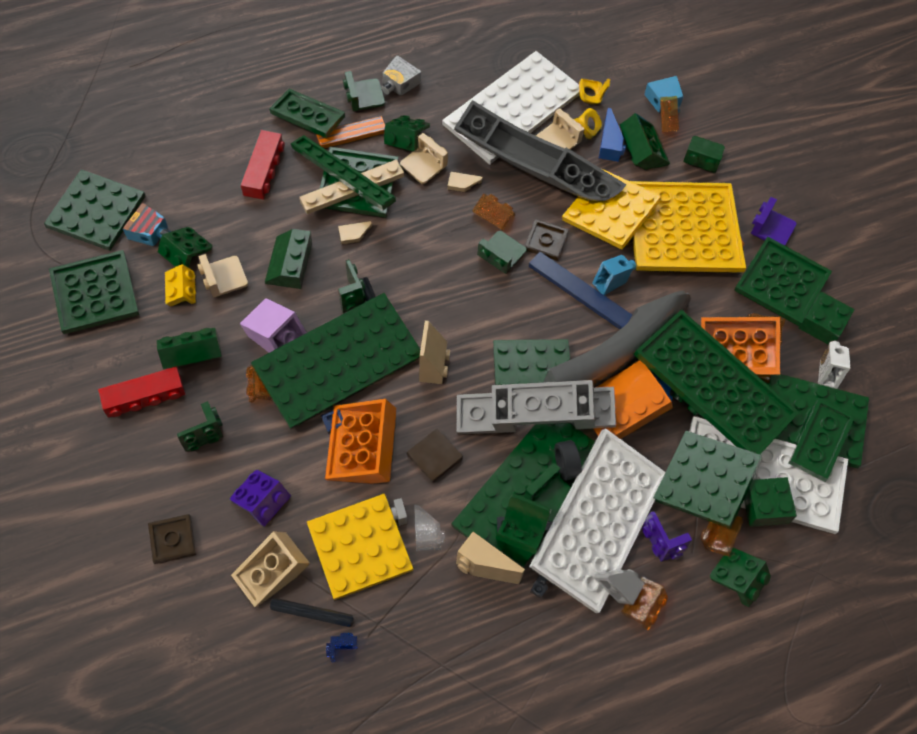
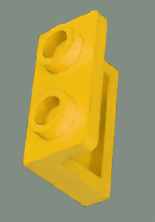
M183 264L166 271V304L171 307L183 301L191 304L196 303L195 272Z

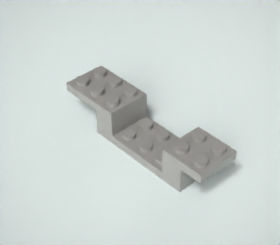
M592 380L492 385V393L457 395V434L516 432V425L574 422L576 429L616 427L614 387L594 388Z

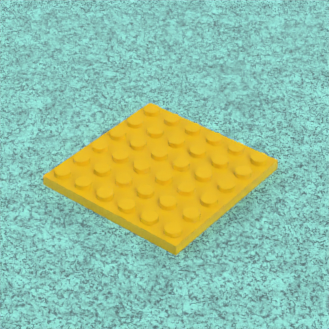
M630 181L661 196L659 204L633 235L636 270L745 272L746 264L731 183Z

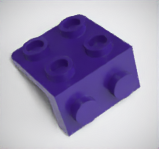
M770 197L768 202H763L759 209L762 213L760 215L756 214L752 222L754 227L751 234L763 240H766L768 236L786 245L797 223L773 211L772 209L777 199Z
M255 470L235 490L230 500L248 511L264 527L288 501L291 495L280 481L259 470Z
M654 511L649 513L642 527L645 537L649 538L652 543L654 555L659 557L661 562L669 558L676 560L682 557L683 552L688 549L687 546L692 541L688 533L669 540Z

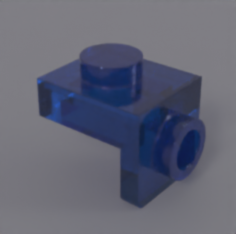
M341 633L340 636H331L330 643H326V656H330L331 662H336V650L358 649L357 636H353V633Z

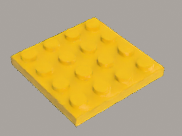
M606 171L627 184L624 189L615 197L604 201H591L578 196L562 215V221L617 248L623 249L659 204L661 196Z
M385 494L307 521L334 601L413 571L411 561Z

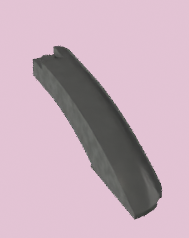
M473 100L454 128L459 134L522 171L587 200L604 201L618 195L627 185L567 147L563 148L539 138L499 117Z
M685 291L674 292L636 308L629 322L616 334L587 353L550 368L543 383L592 380L593 386H596L620 373L638 360L634 353L680 310H685L691 300L690 294L688 292L685 293Z

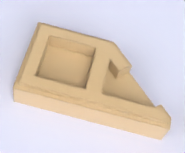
M451 172L448 189L466 192L475 184L482 183V177Z
M371 221L338 226L341 245L360 242L367 230L371 229Z

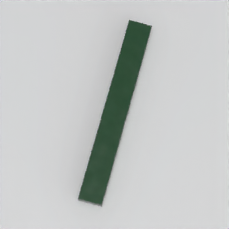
M305 135L291 143L292 149L382 211L396 202L394 195Z

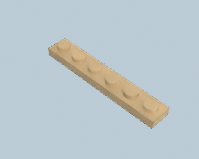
M397 160L361 173L379 186L404 177V172ZM337 182L300 196L299 199L305 212L310 214L359 194L342 182Z

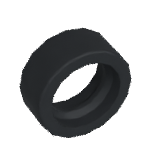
M572 440L556 443L554 448L556 464L560 467L559 473L562 479L566 481L577 478L582 472V465L575 443Z

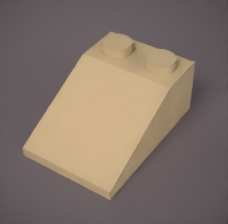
M425 321L420 350L419 382L442 384L443 377L447 378L448 366H445V360L449 361L450 349H447V341L429 321Z
M273 531L231 576L253 606L258 607L294 580L310 562L286 532Z
M474 532L471 533L457 553V567L465 574L469 572L473 576L519 584L522 580L525 569Z

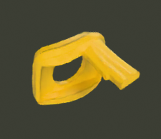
M581 79L579 82L581 100L588 104L601 103L605 92L610 86V79H607L603 86L599 81ZM584 88L593 89L595 96L587 95Z
M592 108L587 109L579 118L573 119L584 128L586 139L593 138L602 126L598 113ZM589 117L594 120V130H591L588 126Z

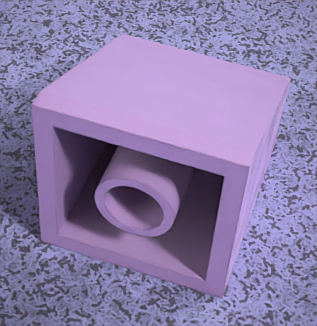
M267 298L240 323L247 336L268 352L307 333L294 311Z

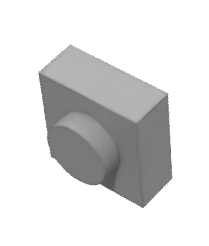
M402 498L394 500V507L391 508L393 518L398 520L399 526L407 524V515Z

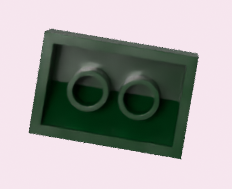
M634 113L619 125L623 138L627 142L626 148L633 157L632 162L636 167L639 166L644 170L670 164L655 127L651 122Z
M291 229L276 237L265 284L296 289L302 288L312 247L311 231Z
M203 328L200 331L184 332L178 336H166L157 340V351L163 369L222 357L219 335L216 328Z

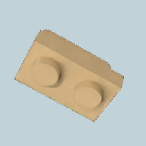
M559 108L555 111L553 123L536 136L571 150L582 141L584 128L580 123L573 120L569 114Z
M422 133L418 136L417 150L400 162V166L418 182L425 184L447 166L448 152L444 147H440L431 137Z
M206 254L198 256L201 263L198 264L200 274H205L206 279H203L206 290H211L213 298L248 286V281L237 256L210 264Z

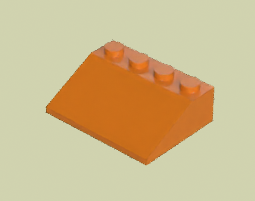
M701 317V327L756 375H780V317Z
M641 361L636 362L595 387H614L616 427L606 429L619 439L624 438L673 408L671 400L659 382ZM605 428L593 429L597 436H599L600 432Z
M387 399L334 406L325 475L326 480L370 484L390 482L397 408ZM340 410L343 418L342 425L336 429V424L341 423L337 411Z

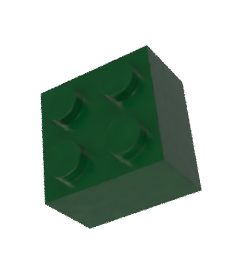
M821 291L798 329L829 345L830 342L837 341L855 309Z
M788 477L754 479L744 499L749 527L790 524L797 517Z

